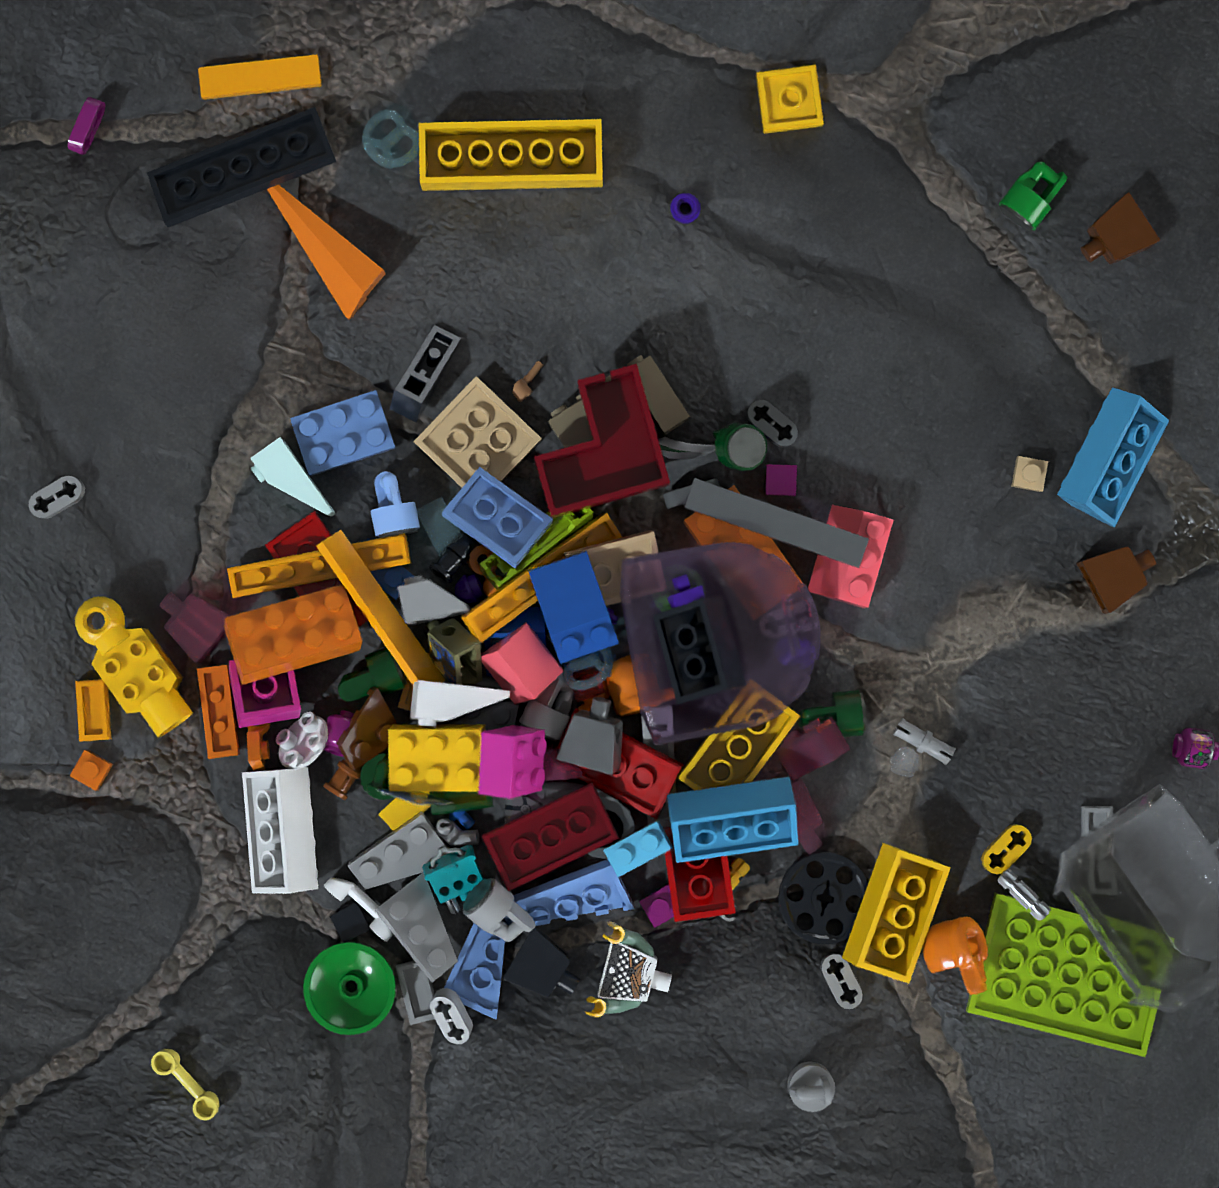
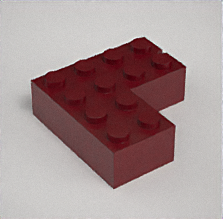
M637 364L610 371L611 381L606 382L604 373L577 380L593 440L534 456L551 518L670 485Z

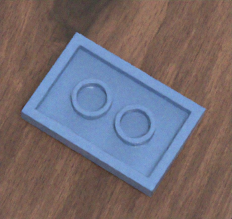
M377 390L290 418L309 476L396 448Z
M481 467L476 470L442 511L444 518L515 569L553 522L551 517Z

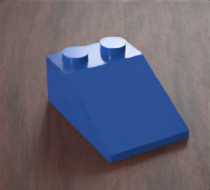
M587 551L528 570L560 664L619 644Z

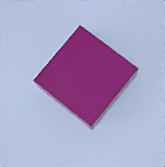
M767 464L765 495L796 496L797 465Z

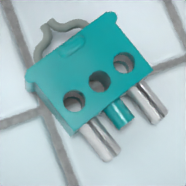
M445 845L437 849L438 854L430 862L422 866L425 880L430 882L440 904L446 902L452 914H455L454 907L457 912L460 910L455 897L460 896L461 900L465 901L470 893L469 891L484 880L472 845L448 849Z

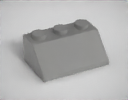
M422 576L404 579L405 585L398 586L406 624H422L432 620L463 615L471 610V606Z

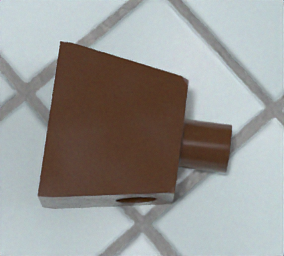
M1128 192L1087 229L1093 240L1082 246L1081 252L1090 263L1103 255L1111 265L1151 248L1160 241V238Z
M1126 546L1082 560L1076 564L1102 613L1107 614L1116 610L1148 585L1143 572L1155 566L1156 561L1148 549L1134 556L1131 549Z

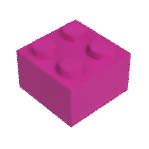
M229 661L228 670L239 728L300 718L301 706L294 670L242 685L235 661Z
M511 725L482 732L479 794L512 799L541 791L545 781V771L543 770L544 754L547 748L545 729Z

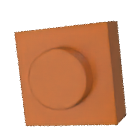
M85 749L70 777L98 791L113 764Z

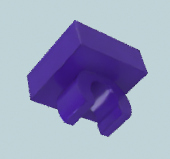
M687 574L672 579L677 594L667 598L672 609L704 598L705 595L701 585L691 589Z

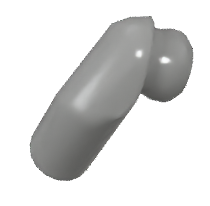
M441 818L437 821L436 831L450 846L479 844V832L477 829L463 831L448 818Z

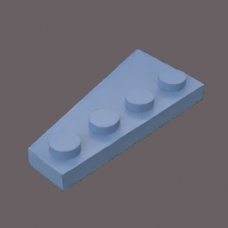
M608 859L514 895V901L530 914L535 922V926L550 924L552 919L564 918L566 921L578 919V915L596 912V916L609 914L608 910L622 907L624 911L634 909L633 901L621 877H617ZM507 916L504 917L509 926L513 921Z

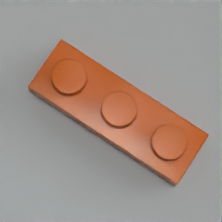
M229 665L197 669L208 759L240 755L233 693L228 670Z

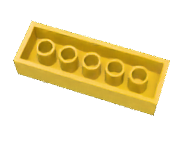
M601 119L419 123L421 188L423 191L603 187Z

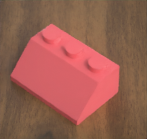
M832 505L826 524L869 538L859 568L817 554L807 592L864 609L868 608L894 520L862 510Z

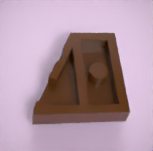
M374 686L368 690L367 694L369 697L360 711L356 710L350 720L349 727L343 731L337 741L340 751L349 767L353 770L358 769L388 748V729L397 724L379 689Z

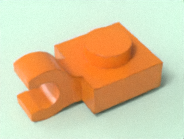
M270 723L248 726V762L253 771L266 770L265 759H270V748L268 741L263 740V735L269 730Z

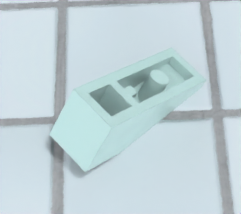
M281 437L250 458L255 464L251 467V470L261 483L266 480L270 485L330 517L336 514L285 440Z

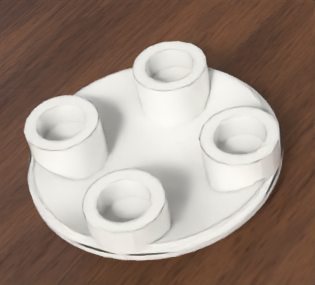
M306 712L288 729H283L278 733L276 743L279 745V760L284 767L295 770L302 769L311 764L321 754L328 739V728L325 720L312 712Z

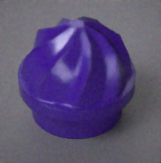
M476 573L470 576L468 574L463 575L455 585V596L464 603H476L480 597L485 595L483 584Z

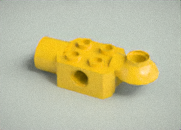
M105 596L90 598L78 608L75 616V628L79 636L86 643L97 647V652L91 664L127 714L140 712L158 738L179 726L193 714L190 707L177 691L183 679L182 675L149 629H126L125 615L121 606L113 599ZM97 613H101L105 618L104 626L99 630L95 629L92 624L93 616Z

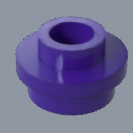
M689 193L677 195L672 200L670 207L672 217L682 224L695 221L701 209L698 199ZM681 205H689L691 211L688 214H683L679 209Z

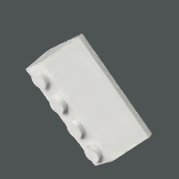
M308 767L298 770L285 768L242 772L252 893L289 894L318 889V870L316 868L315 856L316 843L313 832V810L311 807Z

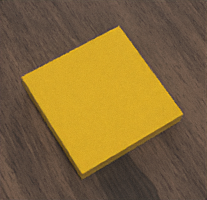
M816 65L756 72L764 134L824 125Z

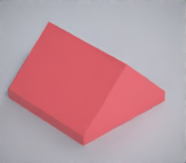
M527 622L481 653L482 664L503 690L510 691L509 698L514 705L536 699L564 671Z

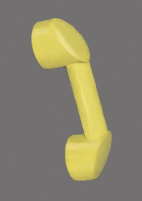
M162 1049L152 1057L151 1066L157 1074L168 1075L172 1073L196 1099L193 1104V1112L200 1120H210L217 1114L219 1110L217 1095L211 1091H205L180 1064V1056L176 1051Z

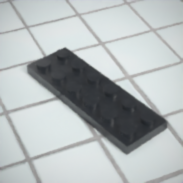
M313 107L149 171L147 175L163 221L167 228L335 163L336 159L318 112Z

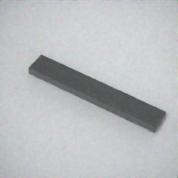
M694 478L684 507L856 568L860 567L869 538Z

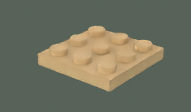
M476 376L413 442L462 488L479 467L502 482L539 444L542 438Z

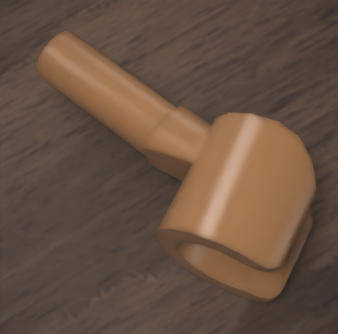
M537 361L529 373L514 384L512 393L518 401H523L533 392L527 384L533 380L543 367L541 362Z

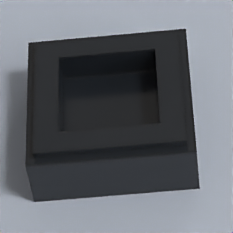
M357 902L330 916L343 943L371 930L370 924Z

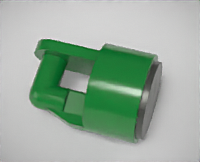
M1038 161L1032 168L1018 177L999 202V208L1010 220L1028 231L1036 230L1051 210L1049 203L1065 184L1068 176L1064 172L1057 174L1046 163ZM1042 178L1048 183V186L1039 196L1032 189Z

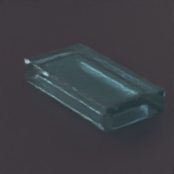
M443 497L417 509L418 517L439 558L446 552V546L449 543H456L462 536L459 528L442 516V511L447 507Z

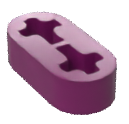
M90 96L85 100L69 137V150L81 155L87 153L104 115L105 102Z

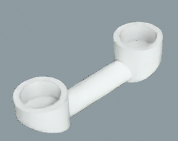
M332 877L324 884V887L338 900L342 901L349 895L375 919L369 927L381 939L387 942L393 936L391 930L375 911L379 905L355 883Z

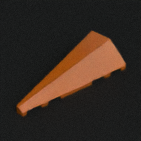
M276 185L268 188L267 191L345 317L350 320L368 299V294L384 277L385 271L283 187Z

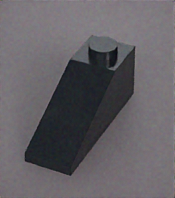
M436 325L433 326L395 388L390 410L417 423L461 340L460 337Z

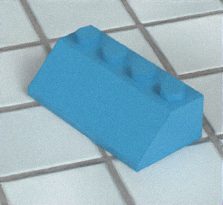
M1112 387L1102 404L1094 424L1090 427L1080 451L1076 454L1075 461L1063 480L1057 495L1071 506L1115 527L1169 420L1143 397Z
M790 777L667 795L676 863L799 845L796 804Z

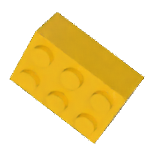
M394 724L388 729L389 791L479 792L481 733L486 731L485 724H437L436 727L418 726V724Z

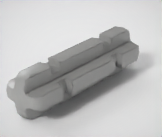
M1011 869L1005 870L997 879L998 883L1005 889L1008 888L1010 890L1009 893L1026 910L1030 909V914L1037 920L1044 919L1049 914L1050 907L1044 901L1040 902L1038 900L1039 896L1022 880L1018 881L1016 879L1018 876Z

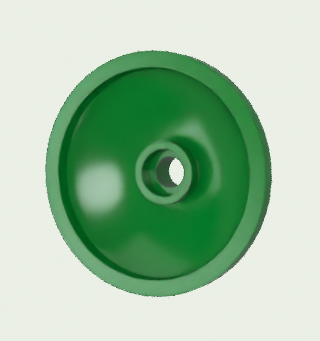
M357 942L335 944L322 951L310 964L304 979V999L312 1017L327 1030L342 1035L361 1034L380 1024L391 1010L396 994L395 976L388 961L374 948ZM350 980L357 983V990L350 991L347 988V982Z

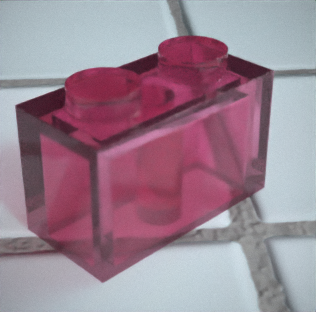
M832 717L823 722L816 718L802 727L804 731L799 733L798 729L791 731L783 739L784 743L776 748L775 752L792 781L836 760L850 749Z

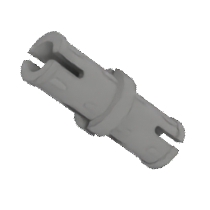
M902 718L898 725L909 732L906 733L896 727L893 733L894 736L915 746L916 751L919 753L924 751L941 761L944 765L949 763L951 759L940 751L953 756L956 748L933 737L931 731L926 730L924 732L906 721V719Z

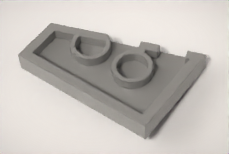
M421 811L350 860L347 866L366 890L422 873V866L430 862L438 854L437 849L445 845L448 849L450 848L439 836L423 811Z
M421 873L375 910L431 982H434L458 962L428 881L424 878V873Z

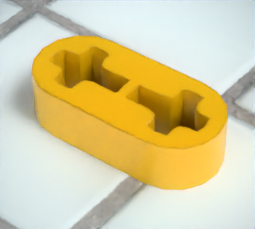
M1018 824L1008 826L984 850L981 857L983 867L993 874H1001L1009 869L1031 845L1032 837L1030 831ZM1013 831L1016 833L1022 831L1024 833L1021 837L1024 841L1023 844L1015 843L1008 848L1007 845L1013 840L1010 834ZM1005 850L1006 853L1000 858L1003 864L1000 867L996 865L990 867L989 864L992 861L989 857L990 854L998 855Z

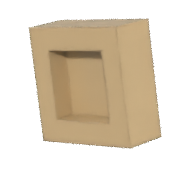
M1018 456L1016 458L1011 487L1042 492L1048 461Z

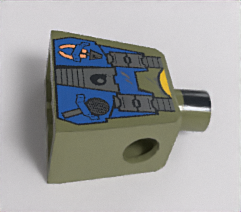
M449 619L442 624L438 620L430 621L424 628V633L428 636L430 658L447 682L455 685L473 686L482 681L479 640L456 619Z

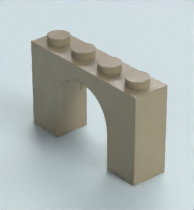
M641 355L627 364V366L637 364L652 419L663 436L689 420V414L651 356L644 359ZM610 375L605 378L606 382L611 381ZM580 394L576 397L577 403L569 408L566 405H562L550 414L552 419L548 423L564 448L593 440Z

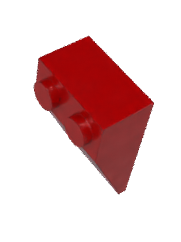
M671 826L663 827L673 846L672 849L664 852L674 922L736 913L728 857L721 856L676 863Z

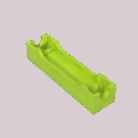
M591 508L580 510L579 512L583 515L581 518L576 517L574 513L552 518L551 526L516 569L493 553L480 563V571L498 590L593 519V511ZM548 511L546 515L551 517L550 512ZM493 565H497L504 575L507 574L503 580L492 573L490 569Z

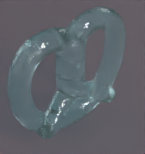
M382 110L367 122L363 130L362 142L365 151L376 163L392 169L405 166L418 156L419 134L413 128L406 126L403 117L398 112ZM384 119H392L396 123V128L384 139L371 138L375 127ZM404 136L410 137L413 141L411 150L404 156L393 159L391 148ZM374 147L382 149L383 156Z
M607 647L590 655L561 663L565 668L564 680L566 684L575 690H586L599 685L607 677H610L613 668L611 649ZM601 653L604 657V663L599 659ZM595 666L600 671L597 675L587 680L577 681L573 678L574 672Z

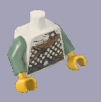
M611 921L608 922V925L614 928V932L610 936L603 934V938L611 942L598 990V997L603 999L591 996L586 999L588 1002L595 1003V1007L592 1011H585V1013L597 1018L603 1014L621 1013L639 1007L642 1001L648 1000L650 988L668 992L672 974L655 970L658 960L657 956L654 955L653 947L640 933L622 928Z

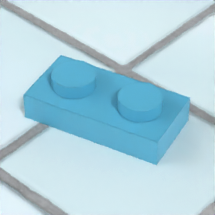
M658 820L604 849V852L617 877H620L672 849L673 846Z

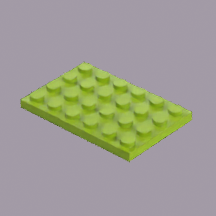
M994 893L984 934L988 946V957L983 962L987 978V990L979 994H970L966 1011L1146 1057L1174 938L1049 906L1051 909L1049 914L1039 921L1030 914V909L1026 910L1014 897Z

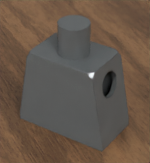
M593 697L590 711L580 710L574 714L557 755V760L610 775L620 769L623 723L620 719L608 716L611 705L610 700L602 697Z

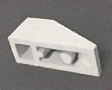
M419 680L413 684L410 719L418 720V726L436 727L437 722H444L509 698L510 691Z

